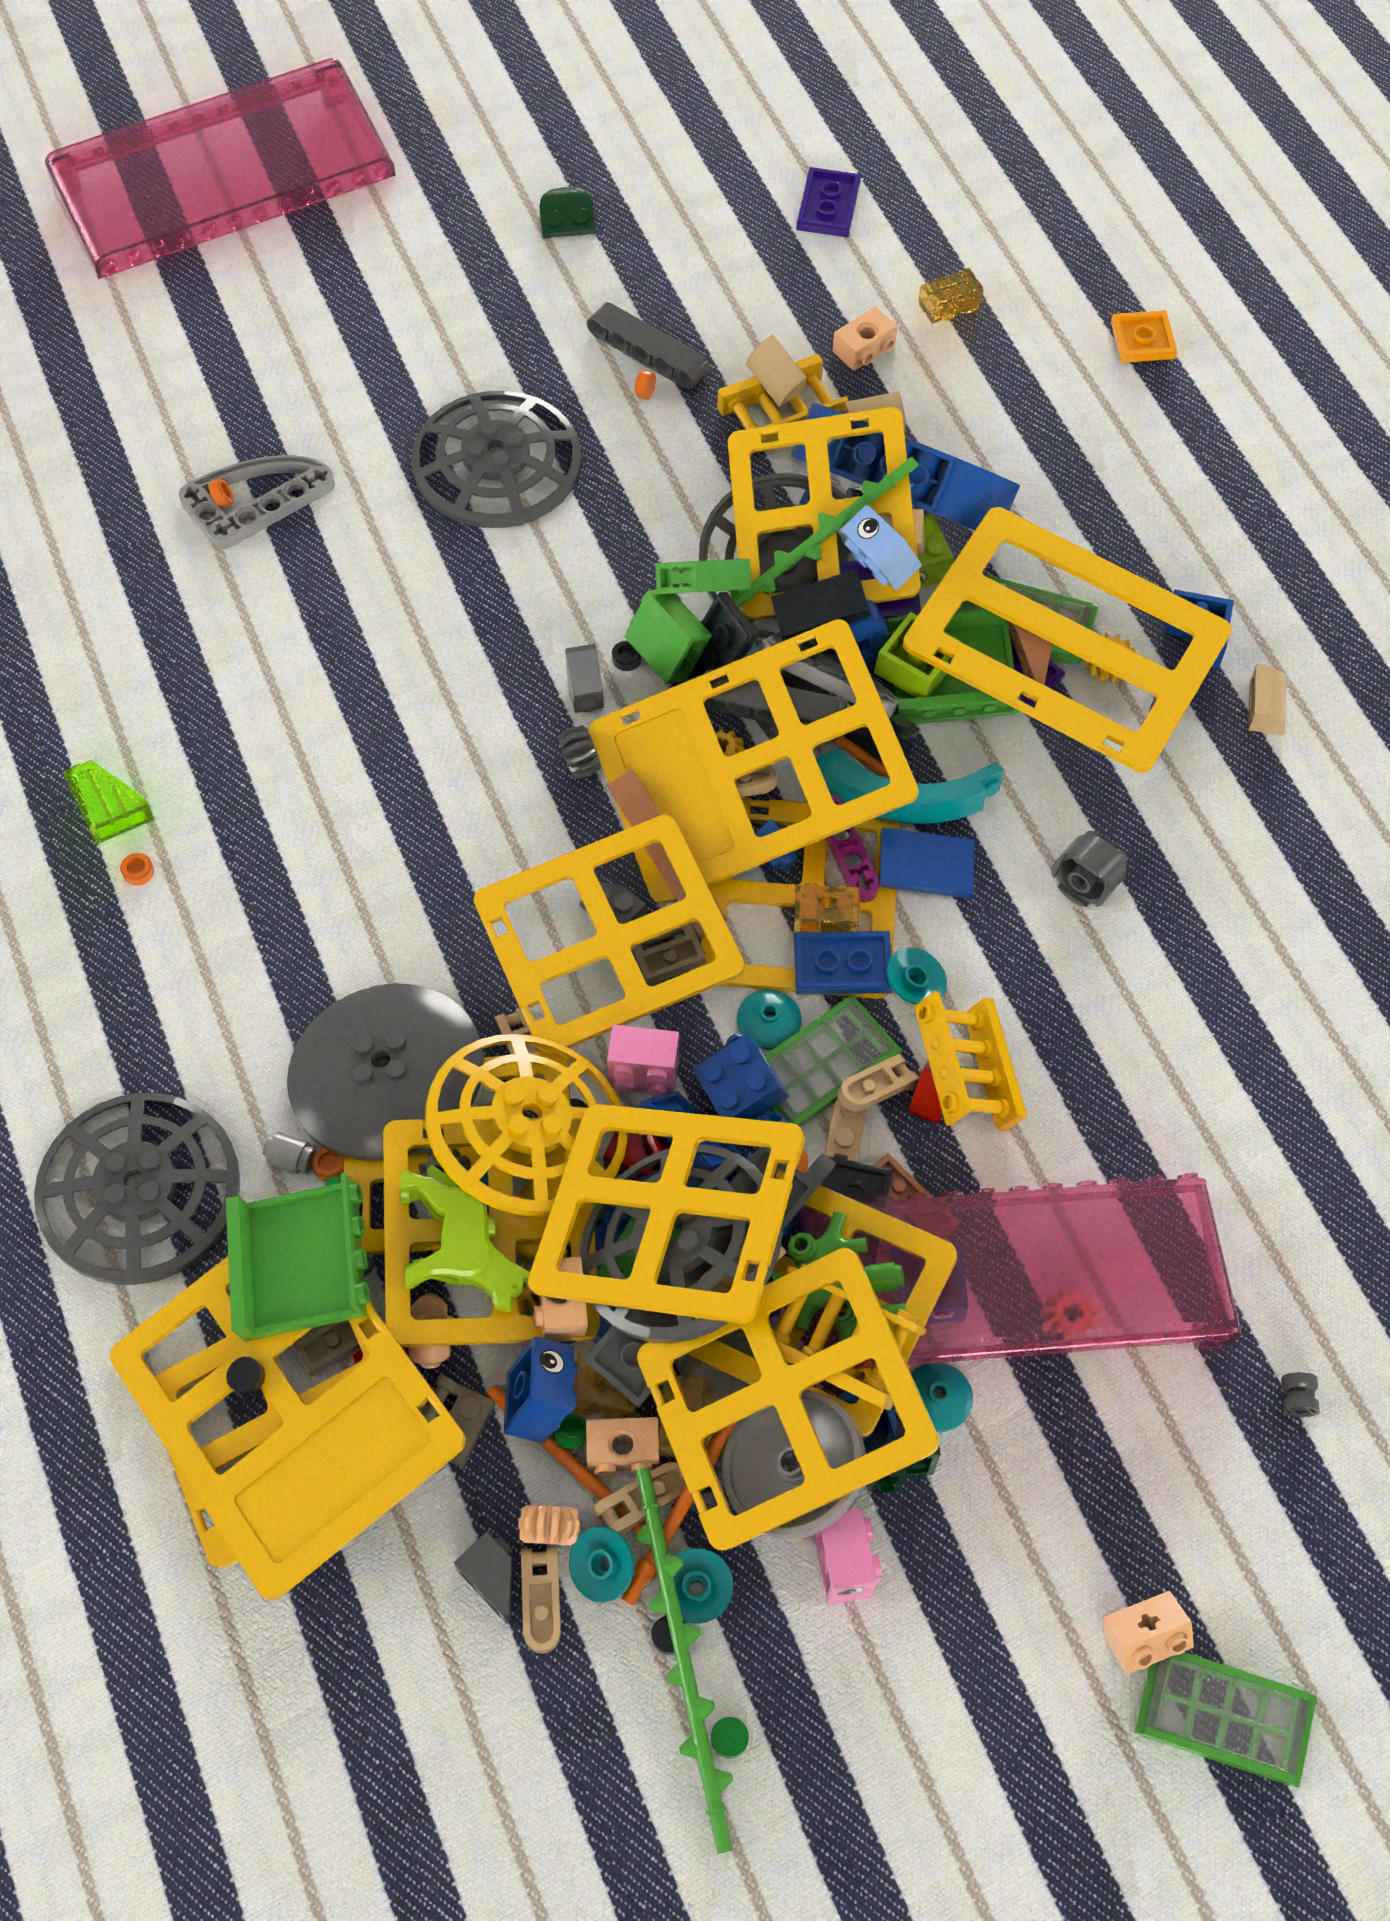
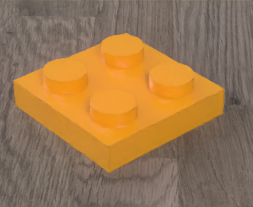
M1166 310L1112 315L1111 325L1121 363L1175 359L1177 349Z

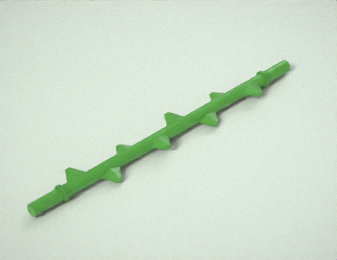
M910 457L889 475H884L885 478L879 483L865 480L862 483L863 495L836 517L820 513L818 515L820 529L790 553L780 550L775 551V565L753 581L751 589L730 590L731 598L740 608L760 591L774 594L776 592L775 579L804 556L819 561L822 558L820 544L849 522L866 504L870 505L890 488H895L899 481L919 466L916 460Z
M650 1467L636 1470L643 1504L641 1511H644L646 1524L636 1534L637 1541L652 1546L661 1591L649 1602V1608L667 1616L677 1664L666 1675L667 1682L682 1687L692 1735L679 1747L680 1754L698 1760L708 1807L706 1814L710 1816L717 1853L720 1854L733 1850L724 1812L726 1806H723L721 1793L732 1783L733 1776L731 1773L716 1769L714 1766L705 1719L715 1709L714 1701L699 1696L689 1647L701 1636V1630L698 1627L683 1623L674 1575L681 1569L684 1562L682 1558L668 1554L659 1513L661 1506L660 1503H657Z

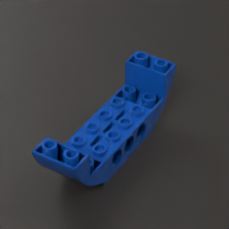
M812 402L805 420L845 413ZM863 420L851 422L852 429L869 427V423ZM882 433L829 441L828 453L831 473L861 485L865 480L879 483L885 478L887 464ZM905 437L907 460L913 457L919 465L909 473L913 506L972 530L977 529L991 508L1001 507L1010 511L1020 484ZM795 445L791 457L807 463L805 446Z

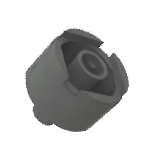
M1087 831L1084 835L1078 836L1054 862L1052 876L1053 878L1057 876L1060 882L1057 887L1072 902L1087 907L1089 904H1096L1095 907H1099L1124 880L1128 857L1125 852L1115 848L1096 832Z

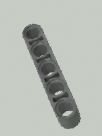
M604 303L587 320V328L593 336L687 390L693 389L710 371V364L703 355L612 303Z
M707 670L706 672H704V674L711 672L713 670ZM725 675L710 681L712 689L728 683L729 679ZM756 680L711 697L704 703L707 710L776 725L761 686ZM786 686L799 720L804 725L847 708V704L837 697Z

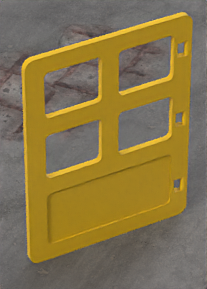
M840 619L828 622L594 720L589 727V733L608 784L631 769L634 770L661 815H669L677 822L707 886L914 802L919 794L917 783L848 623ZM816 638L817 646L802 652L800 651L799 644ZM834 649L855 695L856 703L851 707L804 725L799 720L781 676V670L788 665L824 650ZM727 675L728 683L712 689L710 681ZM756 680L761 686L779 734L776 738L727 757L722 752L704 703L711 697ZM639 711L641 719L624 725L621 718ZM867 727L888 773L890 783L883 788L854 800L836 805L832 800L813 754V749L817 745L858 728ZM783 759H789L792 762L812 814L809 818L766 836L757 837L737 790L736 780ZM615 800L626 830L632 826ZM645 847L634 851L651 898L659 904L675 900V895Z
M227 1256L116 1343L111 1349L110 1361L259 1594L268 1600H277L458 1455L465 1447L466 1437L370 1303L366 1304V1317L348 1320L369 1349V1357L314 1402L305 1405L278 1366L276 1359L280 1353L312 1328L250 1341H244L232 1332L229 1260ZM207 1308L234 1347V1354L179 1399L171 1402L144 1361V1356L150 1349L197 1312ZM368 1318L379 1331L370 1338L366 1336L360 1327ZM240 1357H251L264 1368L265 1379L261 1388L281 1416L283 1425L229 1470L218 1475L192 1435L190 1427L193 1422L234 1391L229 1387L226 1380V1373L231 1363ZM427 1401L431 1403L439 1414L438 1417H435L430 1422L427 1421L419 1410Z

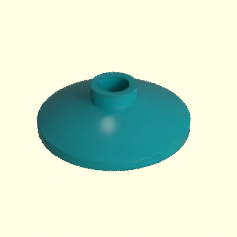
M911 947L903 948L896 951L887 963L886 975L893 991L906 1002L917 1005L933 991H938L940 997L944 995L947 987L944 969L926 951Z
M776 990L757 991L745 998L738 1009V1030L743 1035L748 1033L760 1045L761 1049H774L800 1031L801 1012L796 1002L785 993ZM773 1012L775 1016L766 1017L764 1013Z
M928 1363L918 1367L911 1373L936 1432L951 1431L959 1427L968 1418L973 1405V1392L969 1381L958 1369L945 1363ZM940 1388L944 1390L946 1396L944 1398H937L934 1396L933 1390Z
M598 1526L589 1528L578 1536L577 1542L572 1545L569 1556V1570L574 1585L583 1596L600 1603L613 1601L625 1593L633 1578L634 1559L629 1544L620 1533L609 1527ZM606 1558H608L609 1560V1569L605 1564Z
M691 1548L679 1552L675 1556L682 1558L684 1565L674 1575V1582L682 1619L684 1622L691 1624L710 1622L726 1610L732 1599L734 1587L732 1573L726 1562L719 1555L707 1549ZM693 1583H700L704 1590L701 1594L694 1595L689 1590L690 1586Z

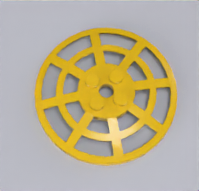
M519 1034L496 1035L477 1040L461 1048L439 1069L427 1096L425 1128L429 1144L437 1161L447 1175L461 1189L480 1202L498 1210L522 1216L543 1217L550 1215L555 1200H548L547 1179L563 1176L567 1164L566 1161L563 1164L546 1167L545 1153L555 1150L560 1145L571 1153L575 1141L568 1133L572 1120L581 1121L587 1109L570 1106L569 1101L562 1092L572 1083L583 1096L588 1108L597 1104L591 1091L579 1078L586 1071L605 1092L611 1105L622 1106L604 1075L587 1059L572 1049L536 1036ZM511 1044L514 1053L495 1058L484 1063L481 1067L463 1059L466 1055L478 1049L494 1045ZM525 1045L550 1050L569 1059L573 1064L566 1068L548 1058L529 1055ZM516 1063L519 1077L504 1083L489 1072L498 1067ZM531 1064L547 1067L558 1072L560 1075L552 1083L533 1077ZM452 1068L469 1076L470 1078L467 1080L461 1093L459 1109L438 1112L441 1087ZM479 1082L495 1092L490 1106L471 1107L472 1094ZM531 1110L538 1115L539 1120H528L522 1112ZM473 1121H490L491 1128L498 1137L490 1147L485 1144L478 1134ZM461 1122L462 1129L469 1143L481 1156L469 1171L457 1161L449 1150L440 1126ZM619 1132L617 1149L608 1168L604 1170L595 1160L591 1176L614 1178L625 1156L627 1133ZM508 1147L517 1152L531 1155L532 1167L515 1164L504 1159L501 1155ZM492 1165L512 1176L532 1179L534 1200L504 1194L488 1187L479 1180ZM584 1202V1203H582V1204L580 1205V1207H582V1206H584V1205H586V1204H588V1203H590V1202Z

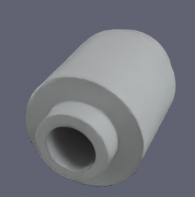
M277 1132L274 1137L269 1136L263 1148V1155L266 1156L267 1164L295 1174L300 1172L307 1174L312 1167V1158L316 1153V1148L311 1147L309 1142L281 1132Z

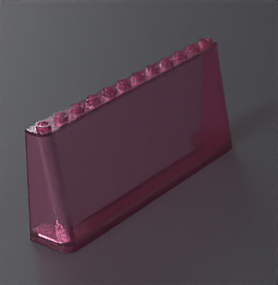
M329 58L50 152L45 159L54 194L98 279L396 176L392 159L342 63L336 58Z
M1186 1173L1177 1176V1179L1164 1180V1176L1156 1175L1146 1177L1142 1182H1131L1129 1178H1118L1111 1180L1110 1184L1097 1185L1096 1181L1090 1180L1079 1182L1075 1187H1063L1061 1183H1051L1044 1185L1042 1189L1029 1190L1028 1186L1011 1187L1008 1189V1192H995L993 1188L976 1190L975 1194L961 1195L960 1191L943 1192L941 1197H927L925 1193L908 1195L907 1199L893 1200L892 1196H879L874 1198L873 1202H861L866 1206L952 1243L957 1251V1262L924 1327L927 1330L924 1336L920 1335L906 1364L918 1365L1193 1343L1194 1349L1229 1347L1242 1333L1206 1179L1198 1178L1197 1173ZM850 1198V1199H853V1200L859 1202V1199ZM805 1207L798 1211L799 1233H808L815 1240L819 1239L825 1234L831 1219ZM863 1232L855 1233L852 1239L866 1238L868 1251L856 1253L863 1267L888 1262H895V1265H902L905 1285L898 1287V1291L875 1293L876 1297L889 1304H906L925 1266V1260ZM808 1245L801 1246V1251L805 1250ZM824 1309L818 1310L812 1317L809 1326L810 1340ZM841 1311L838 1316L842 1317L847 1313ZM834 1325L822 1350L840 1342L839 1331L836 1330ZM868 1359L855 1365L853 1368H874L876 1362L874 1359Z

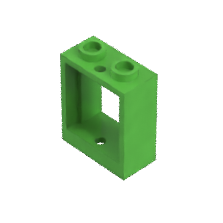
M750 559L655 563L657 594L751 589Z

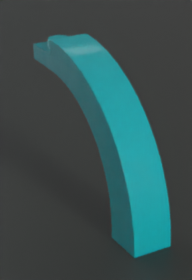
M839 748L816 758L830 794L840 797L844 803L883 788L890 783V779L876 775L857 765ZM995 762L956 780L942 783L917 784L919 794L914 802L876 818L906 824H930L953 821L973 815L983 810L985 797H991L1000 790L1004 769Z

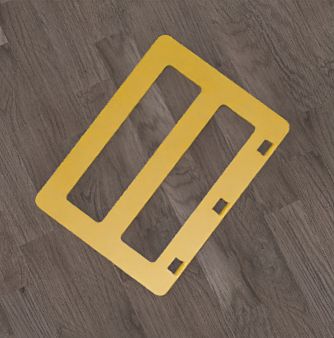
M994 507L987 512L905 634L903 648L907 653L1134 771L1146 773L1153 768L1228 640L1232 627L1227 620L1004 508ZM1007 542L1190 634L1193 640L1174 670H1169L984 576L982 572L1000 545ZM964 601H970L1154 695L1157 700L1140 729L1132 731L953 639L944 633L945 628ZM937 651L952 658L951 663L949 664L935 657ZM1021 694L1037 702L1035 707L1033 708L1018 700ZM1106 738L1122 746L1120 752L1103 744Z

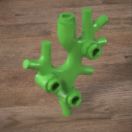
M834 1211L828 1229L822 1237L815 1240L808 1233H797L790 1239L788 1251L799 1269L803 1263L808 1265L841 1248H848L855 1253L867 1252L866 1238L843 1239L841 1232L847 1216L841 1212ZM808 1245L805 1250L798 1251L801 1246ZM888 1262L864 1267L875 1293L898 1291V1287L905 1285L902 1265ZM773 1271L766 1285L781 1278V1276ZM842 1284L836 1285V1287L844 1290ZM823 1288L810 1293L794 1327L807 1332L812 1317L818 1310L825 1309L832 1293ZM846 1299L840 1312L842 1310H848L845 1316H837L834 1327L839 1331L840 1342L852 1336L858 1323L850 1302ZM905 1303L881 1305L882 1309L897 1315L899 1308L907 1312Z

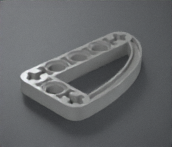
M277 455L239 462L208 473L184 485L179 491V498L183 509L216 548L227 549L328 494L333 490L335 482L331 469L316 459L297 455ZM269 474H300L227 515L209 495L208 484L217 478H222L228 485ZM294 490L304 491V494L300 497H291L289 495ZM191 496H193L194 498H198V505H196V502L193 500V498H191ZM271 503H276L280 505L279 508L274 511H268L265 509V507ZM206 512L215 513L212 519L204 520L200 518ZM245 517L255 518V521L251 524L245 525L240 523Z
M780 631L763 639L759 651L783 642ZM806 641L798 646L802 652L817 645ZM826 650L817 653L838 663L834 654ZM809 657L782 668L845 700L856 703L855 695L846 674L844 675ZM871 677L887 716L890 718L897 706L898 699L888 688Z

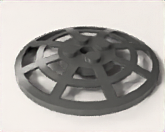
M486 391L458 398L431 415L415 438L412 448L411 465L414 480L421 495L441 514L470 526L507 528L537 520L554 510L566 499L579 477L581 446L572 424L551 404L524 393ZM512 400L523 403L518 407L508 404L484 405L483 401ZM469 404L473 407L457 415L447 425L436 424L445 415ZM536 406L548 412L559 420L566 430L550 431L545 422L530 411ZM487 411H508L513 413L507 421L491 420ZM475 414L480 422L469 430L456 427L463 420ZM526 417L535 423L541 432L526 434L517 425ZM426 433L439 434L436 445L437 460L421 468L419 461L420 447ZM448 436L462 440L460 451L445 456V444ZM554 441H571L572 461L567 475L551 467L555 457ZM546 442V454L543 461L530 455L529 444ZM493 447L502 448V450L495 453L489 451ZM463 461L466 468L471 472L467 481L458 477L449 466ZM525 466L536 470L529 478L515 484L513 476L521 472ZM441 470L444 477L461 490L455 504L453 505L439 496L425 478ZM545 476L559 484L558 488L545 499L523 509L519 493L534 487ZM481 478L487 480H502L504 487L486 488L477 485ZM472 495L485 498L508 497L512 512L487 514L466 510V507Z
M777 473L752 479L753 492L761 490L765 506L756 511L799 506L795 504H776L773 487L786 486L809 490L808 476L802 474ZM832 486V493L834 499L838 500L848 498L845 494H843L841 491ZM732 490L718 502L704 525L699 544V561H706L708 558V546L715 526L730 536L725 551V560L734 559L737 545L735 525L723 516L727 509L733 505ZM803 527L800 529L764 533L758 539L761 575L775 565V551L780 550L790 553L810 537L813 528ZM836 531L839 562H847L846 554L851 553V551L845 546L841 536ZM804 556L775 579V593L787 592L818 582L816 560ZM715 591L707 592L714 602L717 593ZM747 618L752 625L755 620ZM754 627L759 637L767 638L775 634L774 632Z
M136 1093L119 1096L99 1103L80 1114L52 1142L43 1157L35 1184V1213L39 1227L49 1246L59 1258L82 1275L96 1281L116 1285H138L159 1281L175 1275L196 1263L222 1237L227 1229L226 1198L238 1196L240 1191L239 1162L232 1142L222 1126L208 1112L196 1104L176 1096L161 1093ZM145 1102L174 1104L189 1110L196 1116L180 1127L163 1118L144 1116ZM131 1103L129 1117L110 1122L95 1130L92 1134H89L80 1127L87 1120L103 1111ZM143 1125L158 1127L172 1133L158 1146L142 1141ZM206 1125L213 1130L221 1143L227 1162V1170L206 1169L202 1151L192 1138L193 1134ZM128 1127L126 1143L109 1150L98 1141L112 1131ZM70 1136L80 1145L68 1162L63 1181L44 1185L52 1159L60 1146ZM184 1143L192 1155L195 1169H175L168 1155ZM87 1151L100 1160L95 1167L93 1176L74 1179L78 1164ZM138 1174L143 1176V1182L138 1187H126V1181L132 1175ZM177 1183H194L191 1197L185 1208L180 1211L170 1202L175 1193ZM206 1183H227L222 1207L211 1227L204 1233L190 1219L202 1201ZM93 1190L98 1205L84 1220L76 1207L73 1193ZM63 1195L66 1211L73 1224L77 1227L64 1245L56 1237L48 1222L44 1208V1199ZM159 1212L171 1221L168 1225L155 1232L140 1236V1221L149 1219ZM109 1215L117 1220L125 1221V1237L107 1235L95 1228ZM179 1230L195 1243L188 1250L169 1261L141 1269L140 1248L162 1242ZM87 1238L106 1247L126 1249L127 1270L99 1267L80 1259L75 1253Z
M698 1145L696 1154H709L726 1158L713 1172L691 1168L689 1177L704 1180L698 1188L715 1190L717 1187L721 1191L736 1192L724 1179L740 1166L756 1182L760 1190L764 1176L751 1162L725 1148ZM670 1148L650 1155L634 1164L617 1179L632 1180L639 1173L661 1162L660 1173L643 1181L649 1183L658 1182L661 1179ZM597 1203L586 1223L580 1245L583 1274L590 1275L589 1270L606 1262L612 1278L625 1280L626 1277L622 1274L616 1257L634 1251L637 1256L651 1210ZM607 1205L611 1206L616 1210L607 1227L604 1248L589 1255L592 1235L598 1220ZM624 1213L636 1219L632 1236L615 1243L617 1228ZM685 1213L678 1215L673 1229L681 1228L682 1231L676 1240L669 1241L659 1276L670 1277L671 1286L703 1291L710 1290L725 1275L734 1280L738 1267L735 1261L742 1248L746 1223L749 1221ZM733 1225L732 1238L725 1255L713 1249L717 1228ZM782 1225L771 1264L768 1266L764 1286L772 1275L779 1257L783 1236ZM704 1261L715 1267L702 1280L689 1287L686 1286L685 1274L696 1269ZM759 1265L756 1266L752 1274L747 1271L746 1281H755ZM592 1303L599 1314L618 1331L635 1339L652 1343H677L693 1340L710 1334L730 1323L702 1318L693 1321V1317L677 1315L679 1325L669 1327L646 1326L626 1319L631 1308L616 1307L615 1311H613L607 1305Z

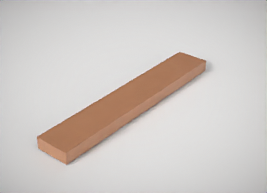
M633 769L606 785L632 827L661 815ZM654 843L646 846L645 849L678 902L686 897L685 892L662 845ZM718 906L719 911H720V913H721V915H722L724 921L726 922L727 919H726L725 915L723 914L722 910L720 909V907ZM691 922L700 937L705 935L698 922Z

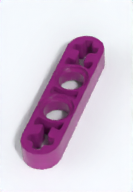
M830 794L836 805L844 804L840 797ZM855 826L845 830L850 835L847 840H837L833 835L827 837L826 841L851 896L858 902L863 903L874 900L878 893L879 880ZM849 855H855L861 859V863L857 866H849L845 863L844 859ZM862 874L864 884L870 886L869 890L865 891L863 887H859L860 878L858 875Z

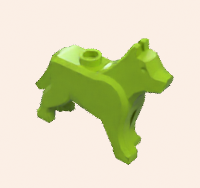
M432 1164L427 1169V1176L413 1174L409 1171L400 1172L401 1205L420 1201L434 1218L443 1223L441 1249L426 1258L415 1259L413 1263L404 1266L405 1289H414L420 1283L429 1279L455 1285H472L489 1294L492 1298L493 1307L497 1310L512 1312L514 1298L522 1294L523 1284H528L530 1272L507 1259L489 1240L495 1238L494 1217H487V1204L480 1202L465 1192L446 1173Z

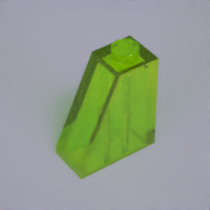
M93 760L76 764L62 772L96 845L154 820L146 798Z

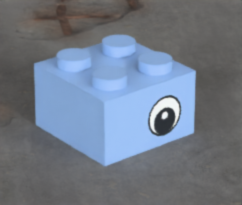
M868 504L841 529V532L847 538L844 542L845 546L853 553V557L864 568L868 567L873 572L872 575L882 586L889 584L897 591L922 566L907 541Z

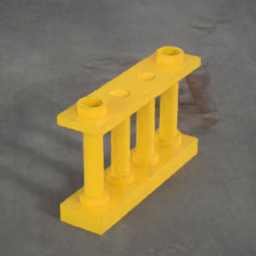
M815 354L796 361L795 363L807 376L804 387L810 385L823 406L844 413L845 402H848L849 399L847 396L833 400L821 382L823 360L820 355ZM755 376L718 389L717 409L720 414L725 416L735 413L745 429L758 428L746 410L747 407L758 403L761 404L772 422L765 426L805 420L808 413V408L798 395L790 401L797 414L783 419L773 404L771 396ZM778 433L761 436L762 443L779 441Z
M933 991L914 1006L947 1126H952L970 1112L992 1113L996 1130L1007 1131L1028 1117L994 999L983 998L964 1012L944 1009L940 993ZM948 1023L967 1025L971 1040L952 1038ZM956 1052L975 1054L979 1070L960 1068ZM964 1082L984 1084L988 1100L968 1098Z
M789 1265L787 1272L791 1273L798 1268ZM832 1284L823 1287V1289L832 1294L808 1346L804 1345L802 1351L790 1345L792 1338L789 1336L808 1295L787 1305L777 1329L773 1330L787 1362L795 1364L822 1351L845 1299L848 1300L844 1290ZM900 1308L897 1315L882 1309L886 1319L896 1323L893 1335L900 1351L910 1330L924 1336L927 1329L917 1325L919 1317ZM857 1323L852 1336L859 1332V1323ZM878 1366L873 1377L869 1376L866 1382L854 1377L856 1369L853 1367L825 1380L882 1409L891 1410L893 1400L890 1394L886 1392L887 1387Z

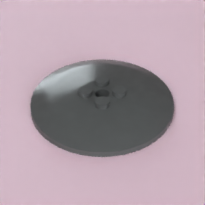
M397 983L372 986L349 994L319 1014L306 1028L294 1048L287 1075V1091L293 1112L306 1133L324 1148L348 1158L370 1161L384 1160V1127L393 1120L423 1119L425 1121L427 1096L437 1072L461 1048L480 1040L474 1023L462 1007L444 994L430 988ZM483 1048L466 1055L463 1059L481 1067L484 1064ZM379 1058H390L386 1066L381 1068L374 1067V1063ZM452 1068L441 1087L438 1112L459 1109L461 1093L467 1080L470 1078L469 1076ZM480 1082L476 1085L472 1094L471 1106L481 1086ZM423 1129V1138H428L426 1129ZM425 1148L410 1149L408 1155L418 1152Z

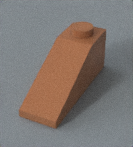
M1010 622L1009 634L1023 674L1044 685L1052 643Z

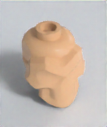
M433 1293L422 1295L410 1307L411 1316L416 1320L454 1318L451 1315H447L448 1305L446 1302ZM451 1345L408 1347L409 1358L414 1363L420 1364L423 1368H436L441 1365V1362L450 1357Z

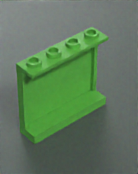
M986 609L957 610L944 632L962 641L963 644L1014 669L1008 621ZM907 615L888 618V628L891 635H893ZM948 673L931 696L915 698L894 685L895 696L898 699L896 706L897 714L906 717L911 724L1020 713L1019 710Z
M346 1172L341 1173V1183L249 1203L244 1201L239 1195L226 1198L232 1332L244 1341L367 1316L366 1304L370 1303V1290L368 1284L364 1281V1270L368 1268V1260L361 1242V1237L365 1236V1225L363 1218L359 1215V1204L363 1202V1195L360 1185L355 1183Z

